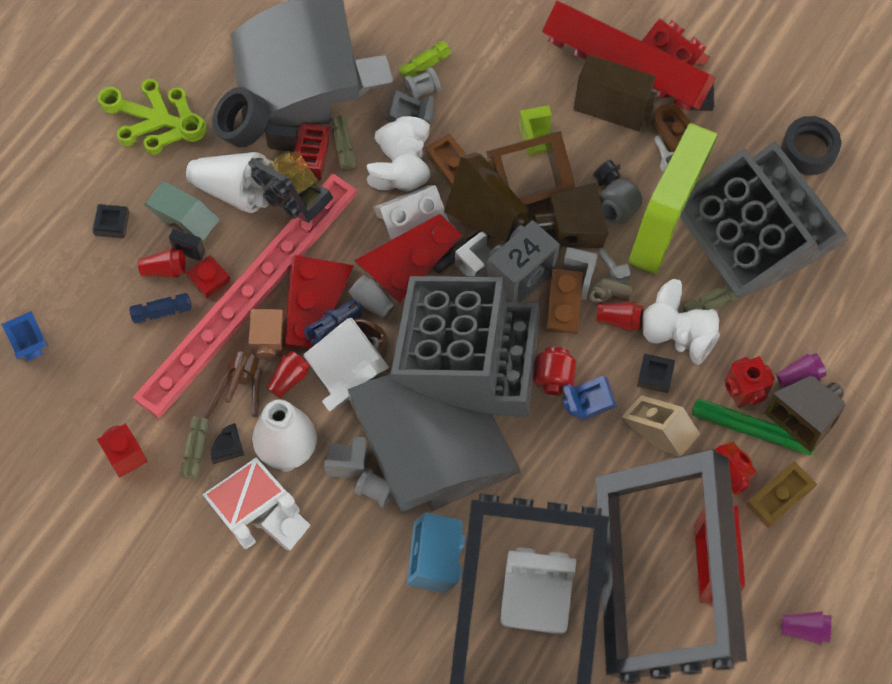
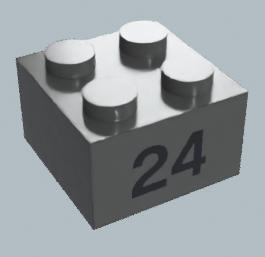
M532 220L525 227L519 226L512 233L507 243L503 246H496L489 253L487 277H503L507 302H522L552 275V269H556L560 244Z

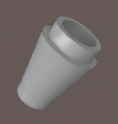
M365 275L361 276L348 292L353 297L352 300L357 301L356 304H360L363 308L380 316L382 319H385L395 307L373 278L369 279Z

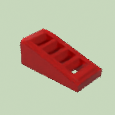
M302 123L292 158V170L308 179L322 180L332 130L331 126ZM308 132H310V133H318V134H323V136H322V137L310 136V135H307V133H308ZM306 141H311V142H319V143H321V144H320V145H312V144H305V142H306ZM304 150L318 151V154L305 153ZM302 158L316 160V163L302 161Z

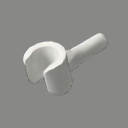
M658 135L654 140L662 157L660 169L665 172L668 166L666 161L671 160L674 152L667 150L662 137Z

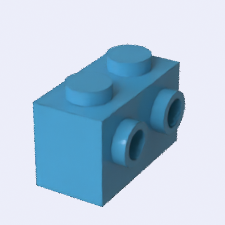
M425 512L414 522L407 578L408 586L446 593L458 584L462 573V566L458 564L459 553L462 551L465 543V534L462 533L463 521Z

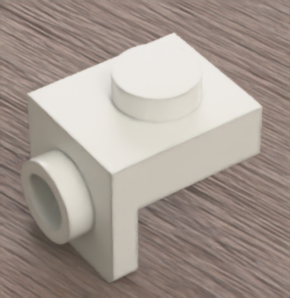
M278 503L252 522L257 528H262L285 550H291L311 526L298 513L289 518Z

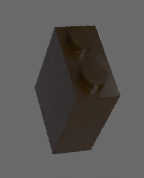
M588 54L578 77L573 110L640 132L643 122L649 123L654 110V103L658 94V89L654 88L656 76Z

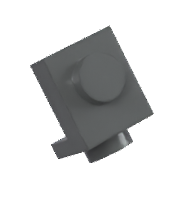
M396 90L391 94L385 120L395 122L400 117L409 116L423 119L430 124L435 114V110L432 109L434 98L427 96L423 101H419Z

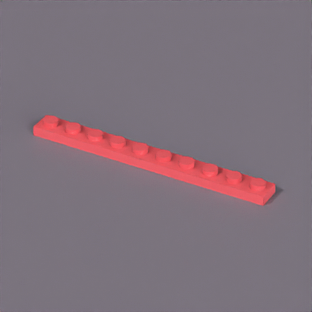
M332 173L322 186L331 192L333 199L309 223L299 217L290 220L133 396L134 401L157 419H160L250 317L251 309H257L290 272L292 257L294 255H305L357 196V190Z

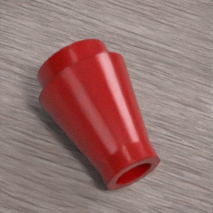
M170 248L145 258H139V273L141 276L178 278L179 275L186 273L184 252Z
M636 302L599 303L596 321L629 332L640 330L643 306L636 305Z
M290 351L287 356L283 355L266 388L282 399L290 389L308 375L307 370L310 368V364L295 352Z

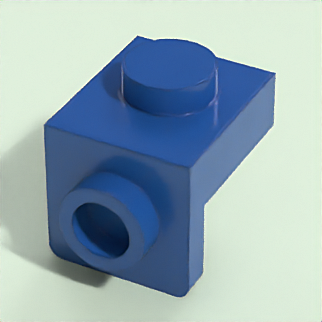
M32 311L2 324L15 352L16 359L24 356L27 362L44 354L41 348L48 346Z
M604 375L577 387L570 384L563 386L566 395L563 397V404L566 411L582 421L617 407L608 378Z

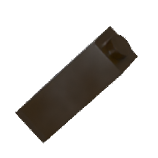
M474 152L461 157L444 213L507 243L512 233L519 226L525 227L527 225L525 219L528 208L481 154Z

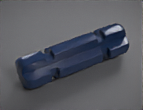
M187 293L175 295V299L167 297L146 302V306H142V304L133 305L129 309L131 320L137 324L146 322L145 318L149 317L150 320L175 315V311L178 310L179 313L190 311L192 309L190 297Z

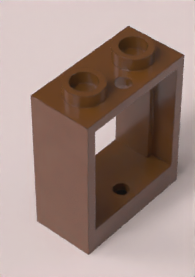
M561 131L486 151L487 158L485 160L509 186L501 156L545 144L556 187L518 197L524 205L550 198L554 193L576 188Z

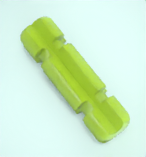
M439 41L432 46V50L430 48L411 59L410 64L407 62L399 67L398 71L402 79L404 80L407 76L413 78L417 76V73L422 74L426 69L439 63L438 59L444 60L450 56L451 51L448 44Z

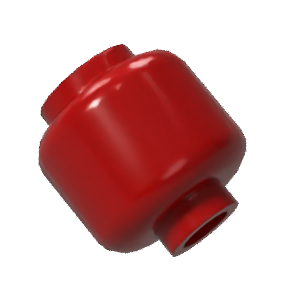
M545 348V351L539 353L535 359L534 383L543 388L544 394L552 396L562 395L564 385H574L577 364L575 358L565 348Z

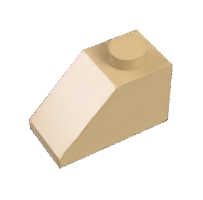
M643 395L621 417L625 423L657 449L679 457L691 447V444L700 435V432L683 407Z

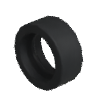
M235 87L226 92L215 107L212 118L213 130L224 141L236 147H247L255 143L262 136L268 123L269 108L264 98L244 87ZM248 104L246 118L234 130L233 125L238 112Z
M804 116L795 120L787 128L781 149L799 173L819 175L828 171L834 164L842 143L840 133L832 123L817 116ZM801 134L817 136L825 142L828 152L822 157L806 156L798 151L794 145V139Z

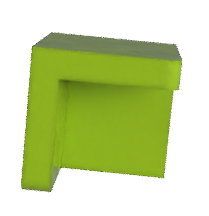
M549 105L520 111L519 129L523 141L552 133L550 128L552 113ZM545 144L525 149L527 156L547 152Z

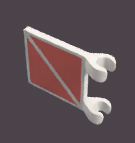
M257 457L202 494L244 549L256 543L246 525L278 503L289 518L300 511L299 507L294 503L295 500L291 494L278 483Z

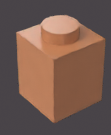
M251 309L248 344L251 354L259 359L270 360L275 358V356L283 357L285 319L282 309Z

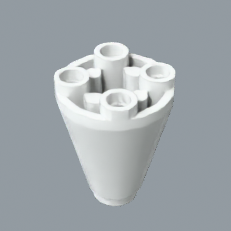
M257 152L204 157L189 162L186 178L194 187L241 211L254 213L260 207L266 208L269 203L263 197L264 190L252 179V168L248 165V162L254 158L274 169V163L272 160L266 159L265 155Z
M274 400L266 405L254 427L252 441L255 453L264 464L273 469H279L282 472H289L309 460L316 448L318 439L314 424L305 413L284 400Z

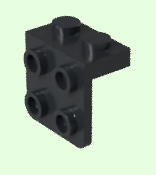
M254 158L248 162V165L252 168V179L264 190V199L273 207L280 206L294 219L299 217L309 223L333 199L328 189L292 169H289L282 175Z

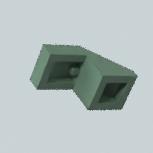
M165 181L160 183L144 203L165 224L176 223L186 233L200 237L202 242L220 220L199 199Z

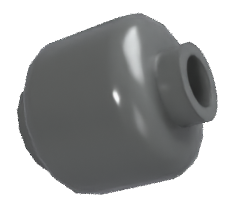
M625 179L612 181L599 195L605 220L616 224L628 222L641 208L643 201L637 186Z

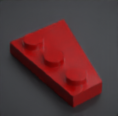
M438 214L355 259L354 262L400 303L406 297L410 276H425L462 234L441 214Z
M300 255L292 257L283 347L308 351L314 346L310 341L315 336L307 340L304 328L321 319L326 311L335 309L354 265Z

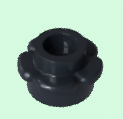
M611 159L604 162L593 174L598 186L603 184L608 186L612 181L619 179L621 176L618 172L621 168L620 164L615 165Z

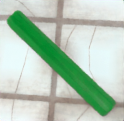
M700 398L696 399L692 409L694 417L809 456L814 453V451L809 452L777 424Z

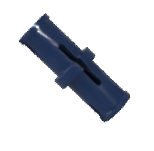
M351 299L335 310L330 309L326 311L321 319L304 328L306 339L309 340L315 336L310 341L311 344L315 345L346 319L352 318L355 320L363 315L361 305L357 304L351 308L357 302Z

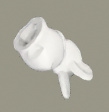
M400 117L395 122H390L376 131L374 139L380 144L382 151L392 160V163L375 162L367 165V171L370 173L367 176V182L370 187L379 191H389L397 188L401 191L412 192L427 183L431 176L427 164L420 158L423 156L422 148L424 147V142L429 136V123L416 117Z
M672 279L661 287L657 294L656 302L643 312V335L649 343L656 344L673 339L675 341V349L678 352L688 349L692 363L698 366L707 358L719 339L720 333L718 329L720 320L718 313L714 309H694L678 313L677 310L681 303L682 283L680 280Z

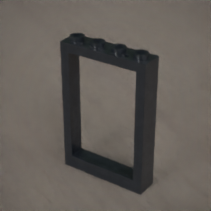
M712 449L595 477L597 508H602V515L610 516L602 580L606 675L619 678L622 684H636L641 682V677L650 676V679L662 680L671 678V673L681 671L683 675H698L702 673V668L712 667L713 670L719 671L734 669V663L747 662L729 458ZM702 477L716 644L629 657L619 496Z
M479 493V500L472 499L450 684H464L484 515L594 528L576 684H591L610 516L602 515V508L582 506L581 513L567 511L568 504L547 502V508L533 507L534 500L513 498V504L499 503L500 496Z

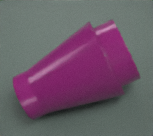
M807 353L782 371L776 373L777 381L782 389L809 376L815 377L818 381L826 377L824 364L817 353L812 355Z
M823 611L792 615L783 614L781 635H789L821 645L822 642L830 643L832 616L823 615Z

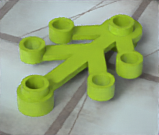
M146 79L141 84L143 95L150 100L153 109L124 100L121 92L115 87H106L98 94V101L104 112L115 114L120 111L145 119L143 122L132 126H122L117 130L116 135L122 146H131L135 143L136 137L164 126L172 128V130L161 135H149L144 139L146 152L150 155H158L162 152L165 145L181 139L186 142H197L207 133L205 120L199 115L191 113L187 104L186 93L182 88H172L168 93L170 104L177 108L181 118L168 113L160 95L159 84L155 79ZM155 87L154 90L147 91V88ZM177 95L182 96V97H181L180 99H178V100H174V99H173V98H174L175 96H177ZM190 128H197L194 131H188ZM124 134H131V136L126 139L122 138ZM151 143H158L156 147H149Z

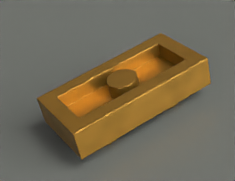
M793 461L748 500L746 506L769 529L817 486V483Z

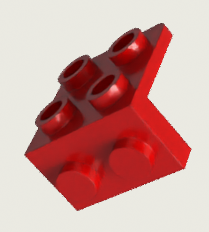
M659 18L642 40L692 66L698 63L704 67L711 58L704 53L707 47L695 37L689 41L682 36L685 30L673 20L667 24ZM665 94L664 97H665V98H669V97H671V96L668 95V94Z

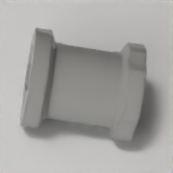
M431 67L426 69V73L413 78L409 76L404 78V85L408 96L417 100L418 97L431 92L436 94L441 92L439 79Z
M369 467L362 473L354 491L358 496L364 494L376 500L381 508H385L393 496L387 481L373 474V470Z

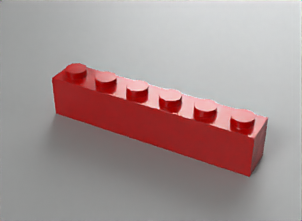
M556 0L541 31L550 36L547 42L561 49L566 44L574 48L573 55L583 60H586L589 54L656 76L654 88L658 89L657 96L663 99L665 94H668L675 98L674 105L687 111L690 110L691 106L700 110L716 79L711 74Z

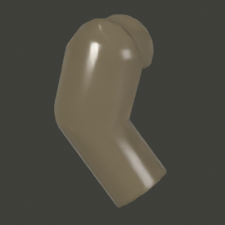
M605 278L592 285L587 296L593 304L603 303L612 297L629 300L633 286Z

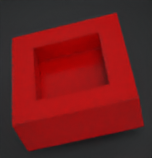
M211 255L186 272L187 278L206 299L231 281L227 272Z

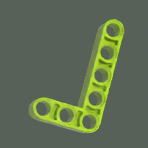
M689 123L649 201L628 264L657 275L678 219L707 162L718 133Z

